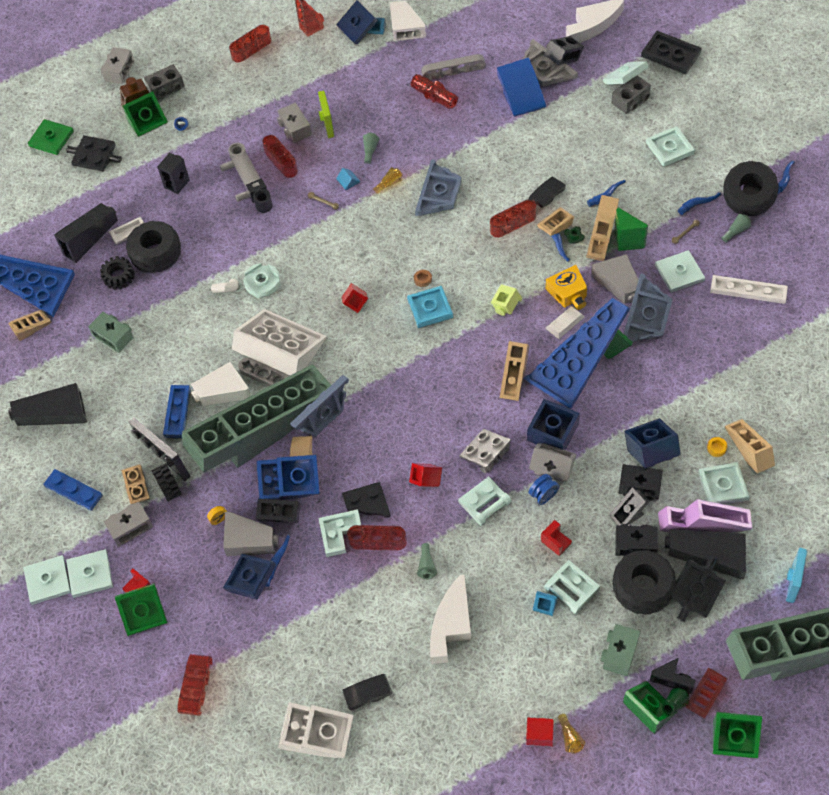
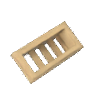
M560 207L538 223L537 227L552 236L569 228L573 224L574 216Z
M39 310L15 319L8 324L19 341H22L52 322L43 310ZM41 316L43 321H40L38 317Z

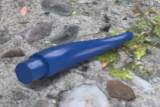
M794 160L784 170L783 177L778 183V194L783 192L788 186L790 168L794 164Z
M619 181L609 187L604 193L587 200L588 206L599 205L601 195L611 197L614 190L626 181Z
M718 192L710 197L692 198L682 204L678 209V213L683 215L696 205L711 202L718 198L721 193Z
M560 233L552 235L551 237L554 239L559 253L569 262L570 259L566 256L563 249Z
M289 535L286 536L281 548L270 560L276 564V567L266 583V587L270 586L276 568L284 555L290 539Z

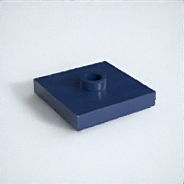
M356 0L336 25L357 45L378 20Z
M242 553L223 589L230 593L258 600L276 564L270 560Z

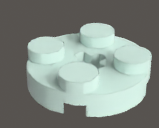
M262 263L255 264L247 269L243 283L249 294L262 298L271 295L280 286L279 273L270 264H267L268 266H262ZM258 279H265V281L259 282Z

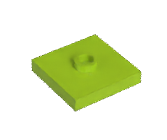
M324 90L319 91L320 121H324L328 139L333 138L334 130Z

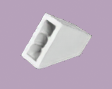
M406 0L390 2L394 41L426 38L424 22Z
M231 362L191 384L193 392H191L192 397L196 402L200 401L203 406L244 400L251 396L248 386Z

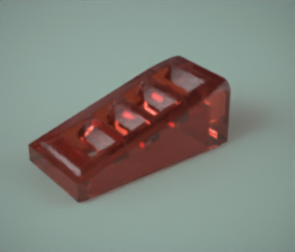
M708 668L686 708L705 719L724 688L727 678ZM709 678L710 680L714 681L715 683H717V684H719V685H716V684H714L713 682H711V681H709V680H707V679ZM705 685L710 689L714 690V694L708 691L707 689L703 688V686ZM698 694H703L704 696L708 697L710 701H707ZM696 700L700 702L701 704L705 705L706 708H701L700 706L696 705L694 701Z

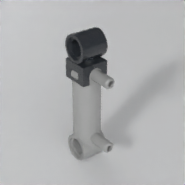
M233 143L228 149L231 161L220 165V169L223 172L235 167L247 191L236 195V200L239 202L250 197L251 201L255 203L258 212L266 213L270 211L273 204L270 192L267 190L263 179H260L246 153L245 146L242 143Z

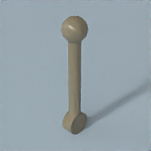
M313 192L308 193V198L316 199L332 206L334 210L339 208L338 203H331L317 197Z
M695 219L693 221V224L690 225L679 236L672 238V243L677 244L679 242V239H681L685 234H687L692 228H694L695 226H699L700 221Z

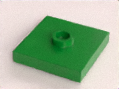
M44 119L27 144L29 147L58 155L74 130L73 127Z
M155 583L115 596L127 636L168 623Z

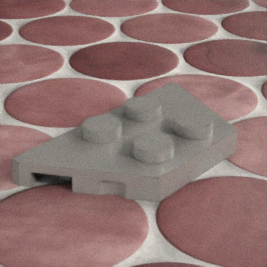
M534 39L531 40L530 47L526 50L525 57L522 59L529 57L538 82L542 87L578 77V72L567 64L557 65L544 55L546 48Z

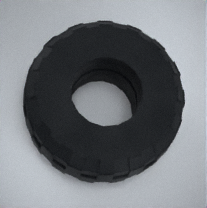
M756 161L742 162L733 167L728 175H726L723 185V195L728 207L737 214H745L747 216H758L768 211L775 203L779 190L776 174L769 166ZM752 182L757 184L761 191L755 195H748L740 187L745 183Z
M149 221L140 224V226L132 230L127 238L126 249L132 264L136 268L144 272L154 273L168 269L176 263L181 254V243L176 230L171 225L161 221ZM159 244L155 248L148 249L152 245Z
M648 550L634 551L624 556L618 562L613 574V591L615 597L624 608L633 613L647 615L661 611L672 599L670 596H672L676 585L675 571L670 562L660 554ZM639 575H646L651 577L656 585L650 589H642L635 585L632 579Z

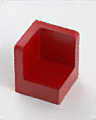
M351 283L341 299L344 305L359 313L368 300V296L364 290Z
M412 463L409 483L424 487H439L442 467L432 464Z
M554 520L541 533V542L560 556L571 545L572 541L560 532L561 524Z
M132 568L130 572L133 578L122 589L126 593L150 585V582Z
M527 717L526 745L553 746L554 720Z

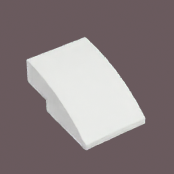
M289 702L278 748L324 757L344 758L353 715L311 705V707Z

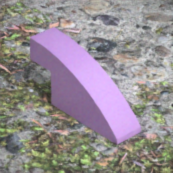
M699 499L686 509L666 506L658 512L660 531L663 532L677 529L733 533L752 529L749 509Z

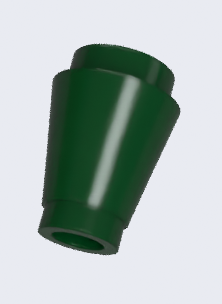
M680 687L673 688L662 705L664 713L672 715L685 708L689 704L688 692Z

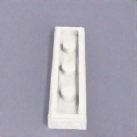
M713 275L710 293L785 304L788 286Z

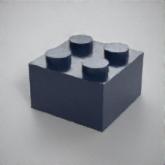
M543 399L527 428V441L536 445L540 442L566 450L579 425L580 413Z
M660 418L624 431L627 451L644 468L653 467L658 463L672 460L674 457L681 455L678 434Z

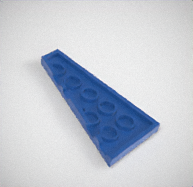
M0 255V285L54 317L75 276L74 271Z
M611 298L587 323L585 322L576 333L568 337L544 362L536 366V369L523 379L568 408H572L628 314L630 307Z

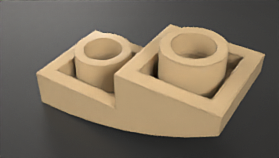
M312 436L292 437L290 457L312 455Z
M141 465L121 470L130 504L149 500L150 496Z

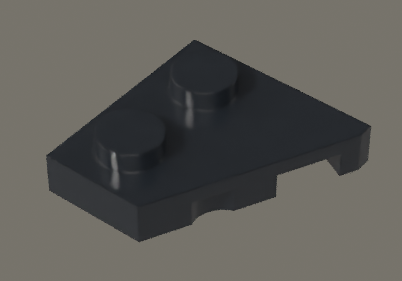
M380 482L342 493L347 512L358 509V513H363L364 515L372 516L374 514L382 515L386 518L391 517Z

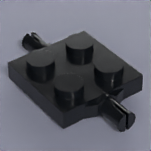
M83 135L78 147L67 146L66 148L67 153L75 154L71 164L77 167L104 172L106 166L111 161L120 163L122 160L121 156L113 155L116 144L111 140Z
M710 555L705 566L687 560L676 581L674 592L670 596L682 607L677 617L680 621L685 622L690 612H695L707 618L726 582L712 571L718 561L717 558Z

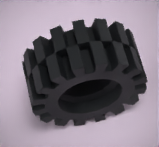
M115 256L116 259L114 260L111 257L109 262L107 260L104 261L106 265H101L100 275L108 288L111 289L112 287L113 290H116L118 287L120 290L122 286L128 287L127 283H132L131 279H134L135 272L128 259L125 260V257L120 259L119 256ZM115 270H124L119 276H111Z
M166 463L151 470L168 502L182 495Z

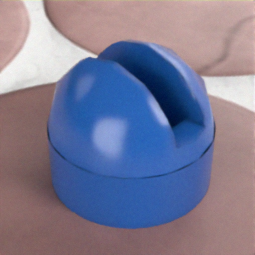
M178 117L174 121L175 128L180 131L187 129L189 124L185 117ZM178 122H185V125H178Z

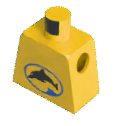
M577 265L546 279L545 289L564 308L573 304L577 310H581L586 306L584 298L587 297V286Z

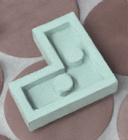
M358 509L319 518L326 557L346 553L343 535L362 531Z

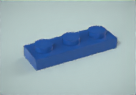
M171 385L163 431L164 438H182L191 392L190 385Z
M56 469L53 470L43 483L46 488L90 511L93 510L103 496L101 492Z

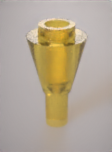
M391 167L373 190L378 194L385 187L387 188L402 181V173L398 168L394 169Z
M560 714L558 720L563 728L565 751L572 754L579 753L583 750L586 742L574 727L570 725L566 714Z

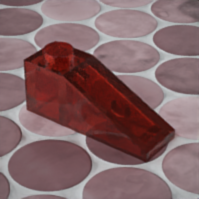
M294 0L299 28L307 37L324 28L322 14L318 13L306 0Z

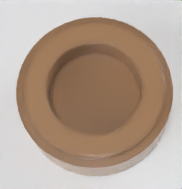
M419 270L414 274V283L417 286L427 287L431 284L432 275L429 271Z

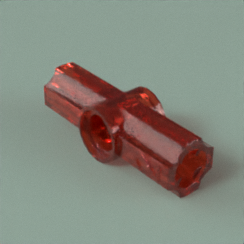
M420 74L413 76L410 83L411 87L424 94L427 100H432V103L436 101L448 109H453L456 106L458 96L446 90L440 81L435 80L432 82Z

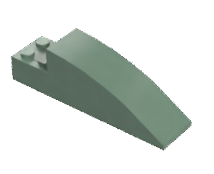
M312 364L182 431L183 447L203 472L229 459L238 468L291 432L294 427L290 423L309 404H312L323 391H326L331 384Z
M829 608L733 630L726 639V643L742 680L770 674L772 680L776 681L828 665Z

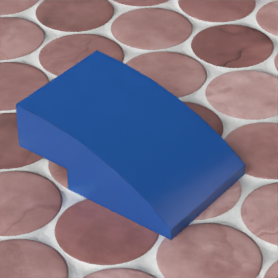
M529 57L497 67V76L514 116L546 108V103Z
M316 455L277 457L275 460L257 461L260 499L288 500L320 494Z

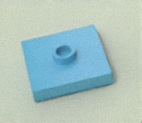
M442 286L407 296L418 328L453 318L452 310Z
M799 547L792 568L788 570L787 602H795L801 588L807 549Z

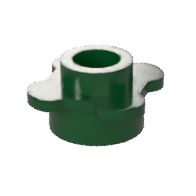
M579 226L564 231V235L567 236L568 243L576 244L585 239Z

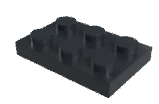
M656 31L641 52V57L687 74L701 54L702 48Z

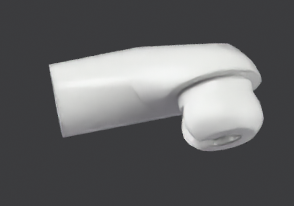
M230 279L226 283L212 284L211 290L213 293L235 292L239 288V282L236 279Z

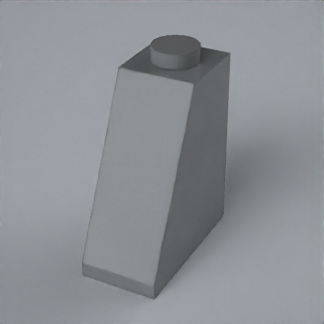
M627 254L592 264L591 275L595 280L623 303H632L638 278Z
M225 512L224 551L226 556H240L242 553L247 555L275 554V547H278L279 540L272 527L231 512Z

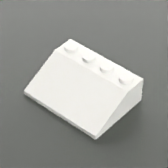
M263 309L234 330L232 350L283 373L292 375L308 366L327 336Z

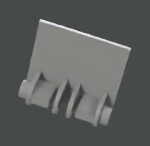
M483 429L459 456L481 465L480 470L483 473H487V471L490 472L494 467V463L497 464L499 462L498 459L501 460L502 456L509 451L511 439Z

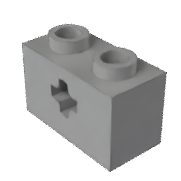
M116 47L112 48L111 52L107 55L105 64L101 68V74L106 82L124 83L134 63L132 51Z
M296 102L277 110L279 116L277 122L280 127H284L286 137L288 139L291 138L293 143L312 135L310 124Z
M539 442L534 447L529 469L538 475L548 473L556 481H567L571 476L577 454Z
M139 501L128 505L121 512L112 514L103 521L118 547L153 528L149 517Z

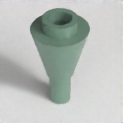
M370 132L363 135L364 163L371 164L372 154L380 140L375 133Z
M738 214L729 231L721 239L727 243L733 236L751 227V219L745 214Z
M423 543L421 545L422 555L417 575L422 579L429 580L437 575V570L430 555L429 544Z

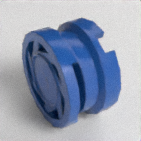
M547 473L540 476L531 485L528 493L533 498L535 497L540 505H544L556 495L560 485L556 481H552V477Z

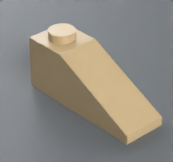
M509 341L499 398L519 401L530 347L528 344Z
M743 419L725 426L743 458L755 472L759 473L775 466L773 447Z

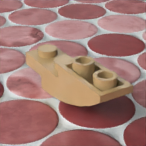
M601 195L586 258L599 261L605 260L618 206V198Z

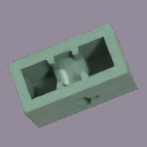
M102 312L88 326L93 337L118 353L134 338L131 332L132 329L128 324L120 323L112 314L108 315L105 312Z
M615 624L614 630H609L606 640L609 643L608 650L603 649L600 661L604 662V670L628 677L640 631L619 624ZM618 647H622L621 652L617 651Z

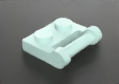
M487 477L459 498L458 502L481 526L486 522L487 518L504 505L508 506L512 503V500L490 477ZM495 497L499 498L498 501H496L482 513L477 512L483 506H485L487 503L493 500Z
M568 560L546 582L544 589L555 594L576 615L599 591L600 586ZM560 581L577 595L579 599L577 601L573 600L556 584Z

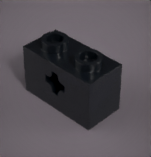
M169 152L157 166L164 188L176 194H179L190 180L184 159L179 155Z
M623 464L618 494L626 496L632 487H637L649 501L659 500L663 470Z
M258 498L256 519L259 521L298 523L300 503L298 501Z
M616 525L615 556H626L634 551L644 550L654 553L658 552V527H652L651 525Z

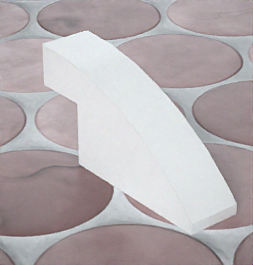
M610 0L576 8L577 23L566 26V37L571 36L581 43L602 33L622 14L624 0Z
M460 575L453 582L436 612L430 640L431 664L448 663L447 642L471 640L464 575Z

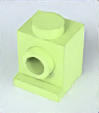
M501 285L491 304L495 308L496 313L504 316L506 313L512 314L517 303L522 301L523 298L516 288Z

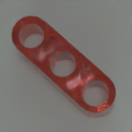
M259 25L232 42L229 46L232 60L237 63L242 62L269 45L272 41L269 27L267 25Z
M265 136L262 143L267 157L285 177H295L298 173L295 158L276 136Z
M524 200L492 216L490 219L491 235L499 238L533 222L536 219V203L533 200Z
M354 525L347 532L350 546L357 550H402L407 544L406 532L400 526ZM355 536H361L358 540L353 539ZM376 536L382 537L379 540H373ZM395 537H401L398 541L393 540Z
M189 655L177 709L179 714L201 715L200 708L205 700L206 691L204 690L205 686L208 685L211 671H209V667L213 662L212 656Z

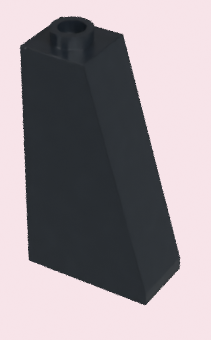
M100 203L56 232L54 236L62 254L77 263L118 221L116 211L111 206L107 207Z
M77 383L11 401V409L8 410L11 421L14 420L17 426L87 423L83 399Z
M670 529L669 537L665 536L664 548L668 549V556L686 562L691 560L698 565L705 566L711 555L718 559L712 569L713 571L734 578L744 579L746 574V534Z

